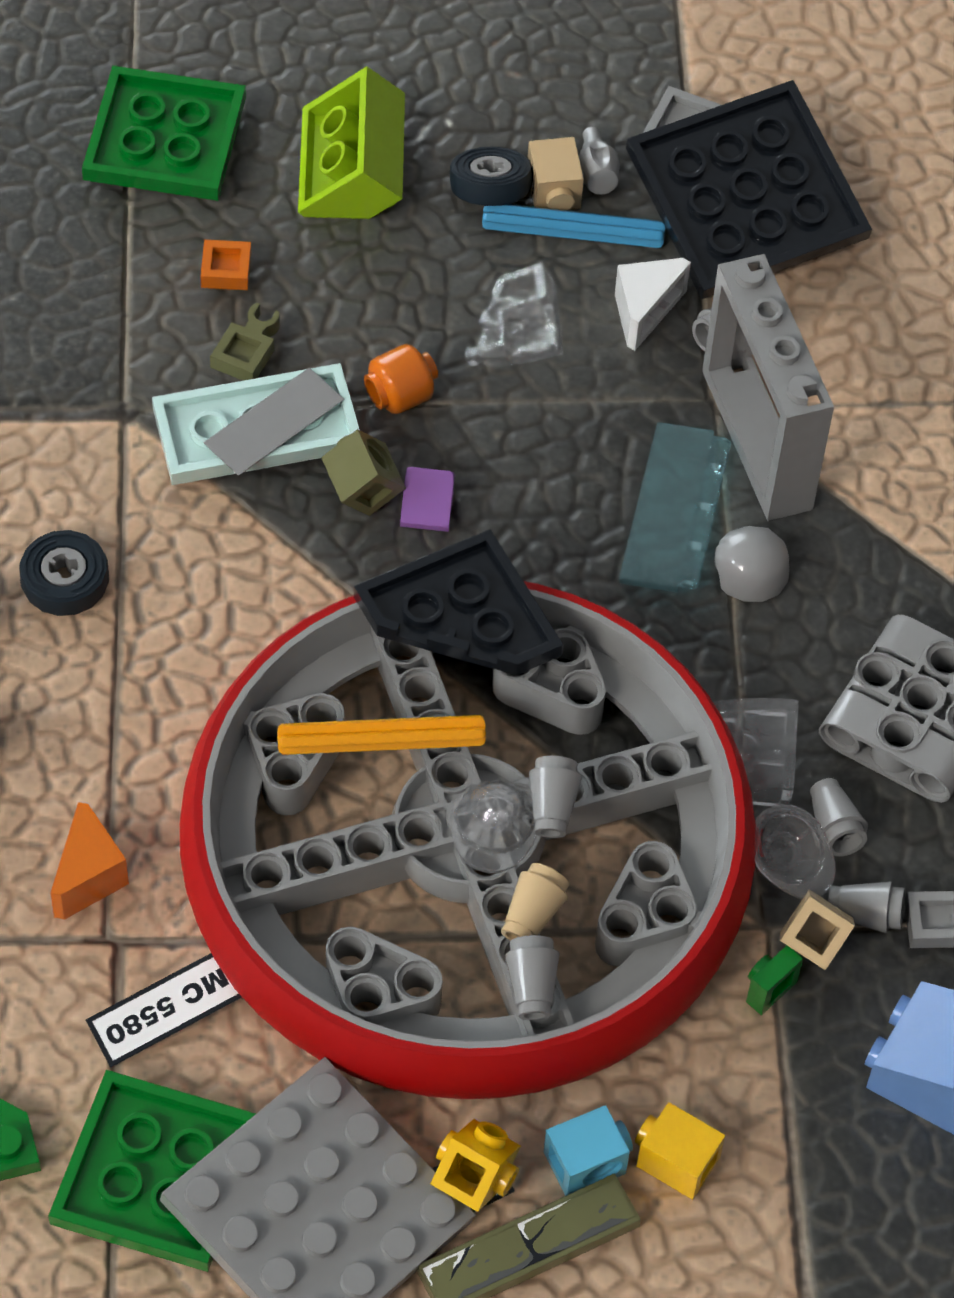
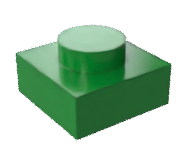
M787 945L774 957H771L769 954L762 957L748 975L750 986L746 1003L762 1016L797 983L803 958Z

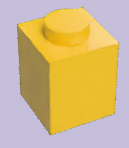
M668 1102L658 1118L651 1114L647 1117L635 1138L634 1143L640 1146L636 1167L693 1200L721 1157L725 1135Z

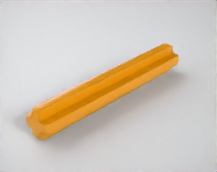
M481 715L282 723L278 726L277 730L278 750L281 754L288 755L482 746L486 740V724L484 717Z

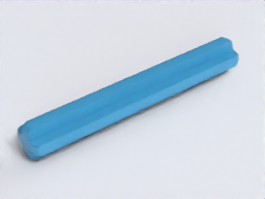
M512 204L484 206L482 225L486 230L649 248H661L664 243L665 225L662 221Z

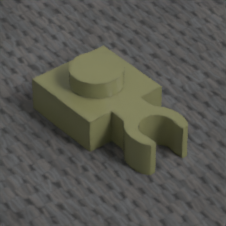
M255 303L248 311V322L245 327L231 322L210 355V368L242 381L258 378L275 351L274 339L270 337L274 336L279 330V311L276 310L271 319L260 321L258 320L261 316L260 303Z

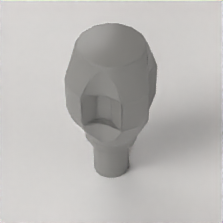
M588 127L583 131L584 144L579 154L584 179L583 184L595 194H607L613 191L619 182L620 161L618 153L602 140L598 128Z

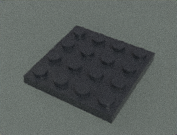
M794 80L627 138L626 150L680 257L691 262L689 275L701 299L714 295L718 264L765 254L773 273L870 238L872 228Z

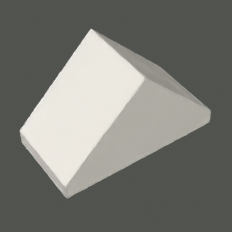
M684 258L618 265L615 298L627 347L635 351L687 292L690 261Z

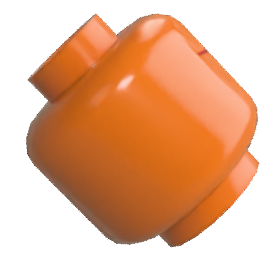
M403 344L370 361L368 374L364 375V384L370 399L378 409L385 408L392 414H400L432 398L434 394V379L438 378V369L428 352L421 354L414 346Z

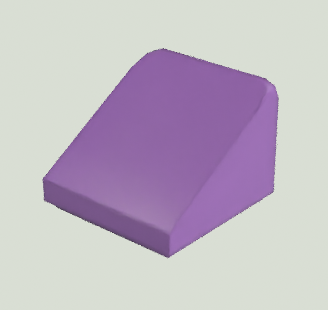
M408 467L406 469L404 482L406 489L403 491L400 527L449 532L454 495V472Z

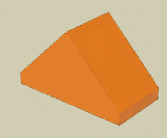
M81 802L77 804L50 892L54 918L64 920L129 884L126 858L89 804Z

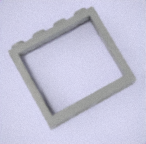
M765 254L718 264L702 372L767 521L811 511L815 502L834 405ZM752 354H753V356H754V358H755V361H756V363H757V365H758V367H759V370H760V372H761V374H762V376H763V379H764V381H765V383H766V385H767V387H768V390H769V392H770V394H771V396H772V399H773V401H774V403H775V405H776V408H777V410H778V412H779V414H780V418H779L778 415H777V412H776V410H775V408H774V406H773V403H772V401H771V399H770V397H769V394H768V392H767V390H766V388H765V385H764V383H763V381H762V379H761V376H760V374H759V372H758V370H757V368H756V365H755V363H754V361H753V359H752ZM743 368V371L735 373L733 371L734 369ZM817 395L821 404L807 406L808 397Z

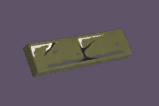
M614 1173L423 1262L418 1266L417 1274L430 1298H490L640 1227L641 1219Z

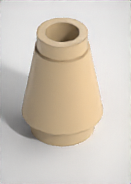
M532 863L528 871H522L518 878L505 924L501 930L502 935L510 941L517 937L538 935L568 899L565 892L569 886V881L556 870L540 863Z

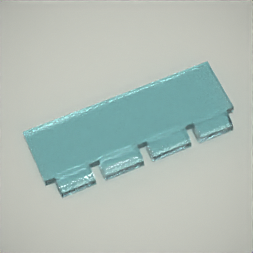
M657 422L619 576V583L678 592L679 587L695 589L699 586L705 560L704 552L707 551L714 521L712 513L717 508L723 482L722 474L725 473L731 448L730 440L714 436V431Z

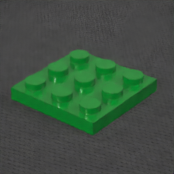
M112 65L82 165L83 180L218 201L246 100V85Z
M106 1070L49 1212L50 1225L208 1272L213 1257L160 1201L161 1194L256 1113Z

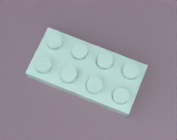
M341 363L311 369L342 396L344 400L245 472L319 459L334 448L341 438L352 434L357 429L360 430ZM305 370L152 397L153 411L171 484L178 485L236 474L203 442Z

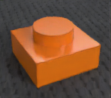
M204 239L200 276L201 288L248 290L251 242Z

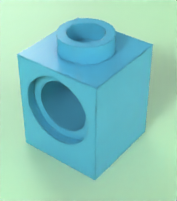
M605 1105L546 1129L543 1152L565 1196L614 1173L617 1177L626 1174L629 1154L633 1151V1144L625 1124L621 1120L614 1122Z

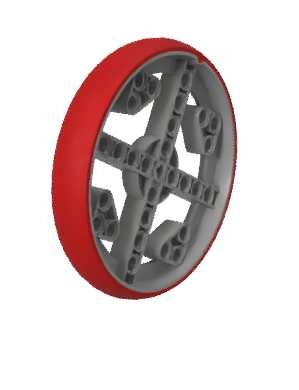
M524 581L563 643L562 656L523 672L524 675L520 676L494 669L493 692L497 699L504 704L577 735L589 734L595 731L602 721L605 697L613 702L635 723L650 744L578 763L577 772L581 774L582 779L575 800L577 802L574 803L566 835L676 804L681 834L680 859L678 860L671 847L658 841L644 842L635 848L601 909L598 918L595 939L596 953L605 963L617 968L599 982L567 999L564 997L556 976L551 1017L547 1019L523 1020L518 1017V1007L516 1006L505 954L510 951V940L501 933L505 921H499L492 917L496 913H508L520 873L528 871L532 863L539 861L546 840L553 839L541 837L534 833L535 823L530 778H526L511 765L493 757L470 754L468 747L409 749L417 772L403 787L394 805L392 815L260 852L256 850L255 824L261 791L266 804L272 811L285 816L295 815L303 811L309 804L340 753L283 755L278 750V741L266 742L263 739L277 737L278 726L282 723L345 721L343 705L333 695H329V693L347 681L376 667L379 669L397 718L456 716L433 659L432 653L434 652L377 636L353 595L310 615L277 637L237 677L208 719L194 750L186 778L179 823L180 858L189 901L198 927L215 961L234 989L261 1018L289 1041L317 1059L321 1060L326 1057L335 1068L353 1077L389 1089L428 1097L466 1100L490 1099L542 1092L576 1082L597 1073L646 1046L671 1026L693 1004L721 966L739 931L749 902L755 870V818L752 793L742 757L728 726L711 698L679 660L663 645L636 625L612 611L574 594ZM400 656H406V657H410V658H412V659H409V660H399V659H396V658H397V657H400ZM564 658L571 660L572 662L564 663L559 662L557 659ZM421 697L427 699V701L416 702L411 699ZM574 700H585L589 704H577ZM665 770L674 775L662 776L656 773V771ZM290 779L297 783L285 786L277 782ZM456 782L461 786L450 788L444 786L443 783ZM619 784L625 787V789L615 790L607 785ZM520 811L526 813L527 816L517 818L508 813ZM420 838L429 843L417 846L408 841ZM371 852L377 854L379 857L375 859L366 860L360 858L358 855L362 853ZM321 866L327 868L328 871L315 874L309 872L308 869ZM486 868L494 871L495 874L483 876L475 871ZM651 870L658 872L662 876L650 878L642 874V872ZM411 879L420 888L433 896L451 902L467 903L509 1016L472 1019L437 1016L441 1008L443 984L442 973L437 965L428 959L360 928L343 927L335 931L328 938L325 968L295 939L279 915ZM267 880L278 883L272 888H262L257 885ZM672 915L681 921L678 923H668L660 917ZM621 929L630 933L631 936L620 938L611 934L610 931ZM345 956H354L362 961L355 965H346L338 960ZM413 987H421L430 993L425 996L416 997L408 994L406 991ZM361 1002H371L377 1005L378 1008L373 1011L364 1012L356 1009L354 1006Z

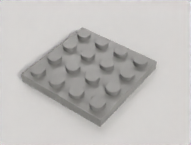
M326 1057L321 1059L164 1190L160 1198L164 1206L250 1298H387L417 1271L419 1265L430 1260L472 1223L476 1215L467 1205L430 1185L435 1171Z

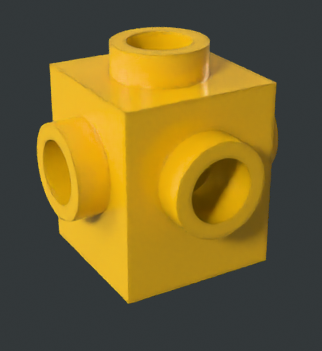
M473 1119L459 1132L452 1129L443 1140L436 1155V1159L441 1162L430 1185L478 1212L496 1194L504 1197L510 1190L520 1169L513 1162L521 1145L509 1139L508 1134L501 1127L490 1122H479Z

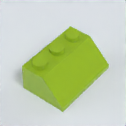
M368 66L302 108L298 213L303 217L370 219L403 199L405 93Z

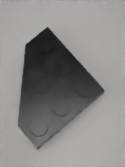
M491 529L354 586V599L375 634L382 638L514 675H519L558 658L563 653V643Z

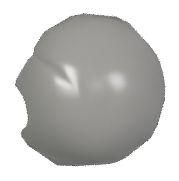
M743 526L729 531L719 540V545L715 550V568L718 570L721 589L727 595L743 602H763L778 596L789 579V553L785 542L769 528Z

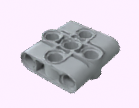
M906 615L892 616L869 653L863 655L858 660L852 679L819 727V734L823 741L839 753L926 799L940 803L948 801L954 792V639ZM936 669H942L947 671L948 673H942L937 671ZM868 682H875L880 684L881 686H873L870 685ZM912 705H919L927 710H920L913 707ZM888 742H897L904 747H896Z

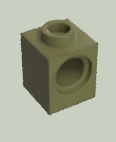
M358 429L352 434L341 438L334 448L321 457L341 503L368 516H371L406 489L386 443Z

